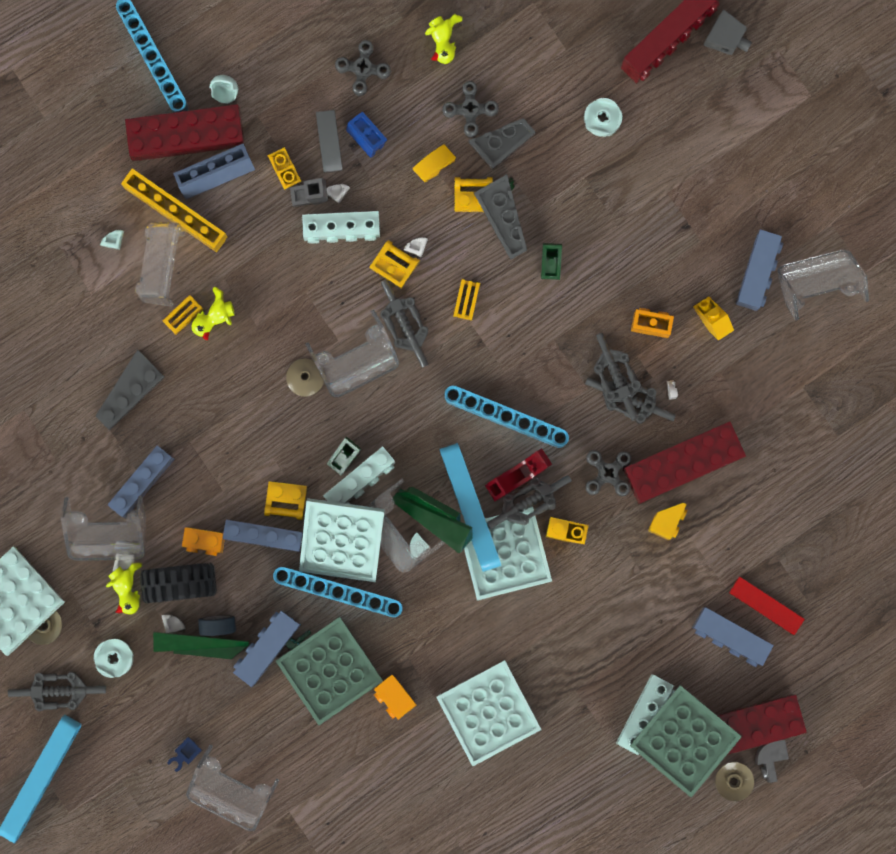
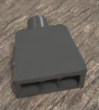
M723 9L704 46L733 55L737 47L747 52L752 42L743 37L747 29L746 26Z

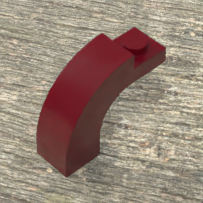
M541 448L518 465L494 478L485 487L493 500L497 501L545 471L552 463Z

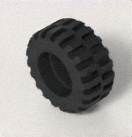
M212 562L146 569L140 572L141 593L144 603L215 596L217 592L215 568Z

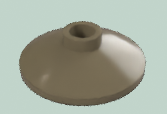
M300 359L289 367L286 381L293 393L308 397L316 394L322 388L324 372L316 361ZM302 374H308V379L303 380L301 378Z
M57 611L44 622L48 624L46 630H43L42 624L28 637L31 642L38 645H47L59 637L62 631V619Z
M730 762L718 770L715 777V786L718 793L726 800L733 802L742 801L751 794L754 788V777L746 765L739 762ZM731 778L737 779L735 785L730 783Z

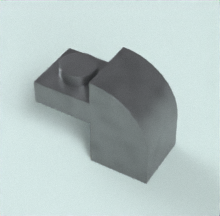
M323 178L303 181L304 185L290 187L292 206L294 207L309 204L318 205L328 201L326 180Z
M785 739L761 745L756 752L755 764H763L764 767H761L762 777L769 783L777 782L774 762L789 759Z

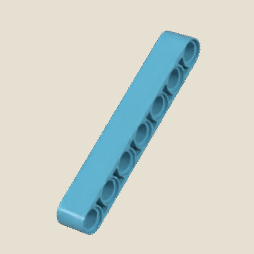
M118 0L116 9L172 112L188 111V104L133 3L131 0ZM124 6H130L127 12L121 11ZM133 22L139 23L136 28L130 27ZM142 38L148 39L145 44L139 43ZM150 54L157 55L154 60H148ZM159 70L166 71L163 76H157ZM168 86H174L172 92H165ZM177 102L183 103L180 109L174 108Z
M449 386L445 391V400L450 405L554 447L562 448L569 440V435L564 429L460 387ZM456 391L459 397L456 400H451L448 397V393ZM468 398H474L476 405L468 407L465 401ZM484 406H493L494 412L486 414L483 411ZM502 413H510L512 419L508 422L503 421L501 418ZM526 419L530 426L527 429H522L519 426L520 420ZM545 427L547 435H538L537 428ZM555 435H564L565 442L557 443Z
M458 443L439 449L465 524L472 527L471 541L482 571L485 572L501 566Z
M279 567L273 573V578L278 584L386 616L398 617L403 610L402 604L397 600L289 568ZM282 570L288 574V578L285 581H279L278 573ZM299 576L306 578V584L303 587H299L296 584V579ZM319 581L325 584V589L322 592H317L314 588L315 584ZM336 587H341L344 591L340 598H336L333 595V590ZM355 592H359L362 595V600L359 603H354L351 599L352 594ZM372 598L380 599L381 605L379 608L373 609L370 606ZM396 603L399 605V612L397 614L389 612L388 607L390 604Z
M65 714L60 719L0 826V836L14 844L17 842L82 726L81 723Z

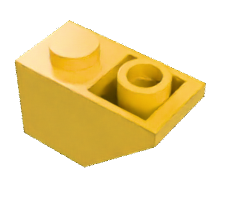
M710 297L693 306L708 331L718 341L734 331L728 314Z
M681 503L657 512L648 531L667 540H671L672 537L675 538L680 527H677L679 520H684L688 511L685 509L687 504Z
M550 517L546 537L565 542L585 544L589 525Z

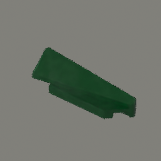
M408 487L405 491L400 488L392 497L394 504L457 553H461L472 540V527L461 522L460 512L415 487Z
M153 632V652L174 651V654L233 659L250 645L249 641Z

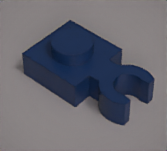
M187 737L175 750L178 756L170 758L167 764L170 765L173 761L178 762V767L174 770L178 772L182 769L184 761L190 764L202 749L190 737Z

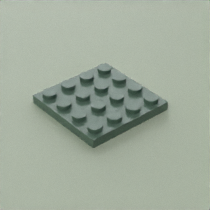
M340 617L276 660V663L318 725H321L383 682Z
M679 685L631 743L630 747L687 795L692 797L742 736Z

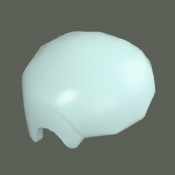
M218 75L211 81L209 88L212 90V98L225 104L235 101L238 94V85L232 77Z

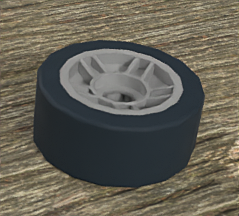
M218 615L198 619L200 635L215 636L236 632L235 616Z

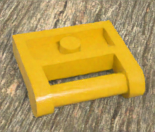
M455 177V212H484L474 192H460V186L485 187L493 182V177H487V179H460V177Z
M387 240L370 265V269L402 289L420 260L416 257L412 258L395 247L393 242ZM389 251L408 263V268L388 257L386 253Z
M269 481L264 516L278 515L303 520L307 486ZM272 502L297 504L298 510L272 507Z

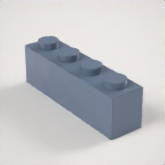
M241 144L173 174L186 200L254 171L255 168L244 144Z
M759 230L736 305L758 311L760 307H764L767 296H764L765 290L770 288L772 278L769 277L771 271H775L778 263L775 258L777 253L780 254L783 247L781 242L782 236Z
M157 445L108 503V506L126 519L175 459Z
M226 520L223 539L301 552L303 532Z
M706 607L702 608L692 627L696 630L695 634L704 639L708 636L713 639L712 643L720 648L724 645L730 649L729 653L738 658L740 655L747 658L746 662L754 667L764 665L774 646Z
M283 611L280 613L275 612L269 620L271 622L270 626L267 629L264 627L258 634L260 639L257 643L254 644L252 642L245 651L248 653L244 659L240 658L234 665L236 670L233 673L250 687L257 683L301 626Z

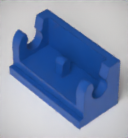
M363 111L348 122L346 131L370 158L375 155L379 148L382 149L387 141L386 137Z

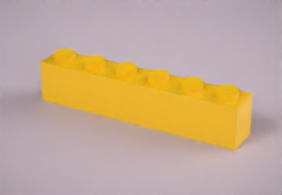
M131 169L122 181L121 185L124 189L216 253L228 238L225 232L134 169Z

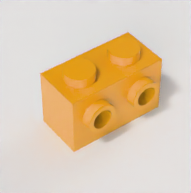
M646 308L635 310L631 327L632 332L664 338L670 337L674 316H670L667 312H650L651 310Z
M185 527L182 547L187 548V552L198 553V550H204L206 555L217 556V553H223L224 533Z
M393 674L374 689L376 691L374 696L380 703L384 701L388 706L386 711L392 719L396 717L399 720L417 705Z

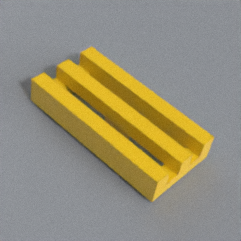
M461 280L453 317L472 321L480 283ZM464 285H468L462 314H459ZM473 286L475 287V291L470 309V314L468 316L465 314L467 310L471 287Z
M189 295L162 321L177 335L203 310V307ZM191 301L192 304L170 324L169 321ZM197 307L176 329L174 328L193 308Z

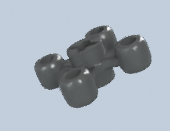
M368 40L360 42V58L355 62H351L345 57H340L335 62V68L339 73L351 71L356 74L357 79L353 83L352 89L357 96H363L367 93L366 79L370 75H377L380 79H387L391 74V68L388 64L374 65L370 62L369 57L374 49L373 44ZM364 63L366 68H364L363 73H361L360 68H362V65ZM382 69H385V70H386L385 73H382V72H380V71H381ZM361 86L363 89L358 90L357 87Z
M467 81L462 88L465 95L464 103L457 105L453 102H446L443 105L442 112L447 118H453L455 115L464 116L466 119L464 134L467 137L473 138L479 131L475 121L476 117L480 114L493 117L497 115L499 107L495 101L479 104L475 100L477 85L473 81ZM471 87L473 88V90L468 91L467 88ZM469 106H472L473 112H469ZM452 108L453 111L448 112L447 109ZM474 128V131L470 132L468 129Z
M591 450L586 456L587 462L597 467L599 473L596 479L586 483V492L589 495H596L603 484L610 483L614 486L617 495L621 497L628 495L631 489L630 485L619 478L618 472L620 468L626 467L631 463V455L623 451L617 455L613 463H605L599 451ZM591 455H596L597 460L593 461ZM621 456H625L627 462H622ZM604 469H606L607 471L611 469L613 471L611 473L612 478L610 476H608L607 478L604 476V474L606 473ZM591 484L596 486L595 491L590 490ZM620 486H625L626 491L621 492Z

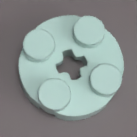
M599 98L590 103L584 114L586 129L600 137L613 135L619 129L622 122V112L617 104L608 98ZM602 113H605L608 120L601 122L598 115L600 116Z
M109 639L102 642L95 650L94 661L96 668L105 677H121L132 667L134 653L126 642L120 639ZM116 653L119 660L112 664L110 663L109 655Z

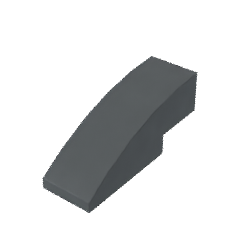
M335 110L316 112L324 173L343 171Z

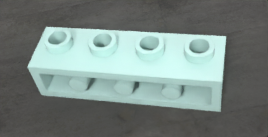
M379 211L302 215L303 238L308 243H319V240H327L329 243L338 242V239L354 242L357 241V238L373 241L376 240V237H380Z
M382 446L323 495L324 498L331 502L350 504L349 501L354 497L358 499L365 493L364 489L368 485L371 487L380 480L379 476L392 471L395 468L393 466L395 460Z
M651 674L616 744L639 755L630 745L665 704L666 700L674 693V690H672L674 685Z

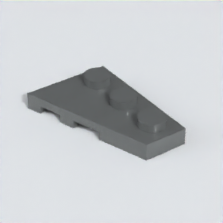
M522 118L502 126L500 129L470 139L468 143L493 170L534 136L536 132Z

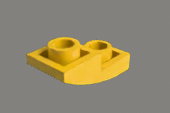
M443 144L416 164L413 170L425 183L437 176L441 169L455 162L456 157Z
M285 147L267 155L284 190L301 182Z

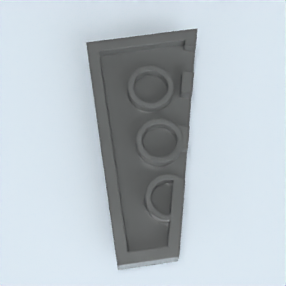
M506 174L474 192V195L511 260L527 251L509 179Z
M137 350L96 414V417L108 430H111L165 377Z

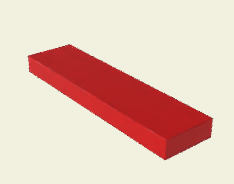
M738 577L729 591V594L792 635L796 634L805 620L741 577Z

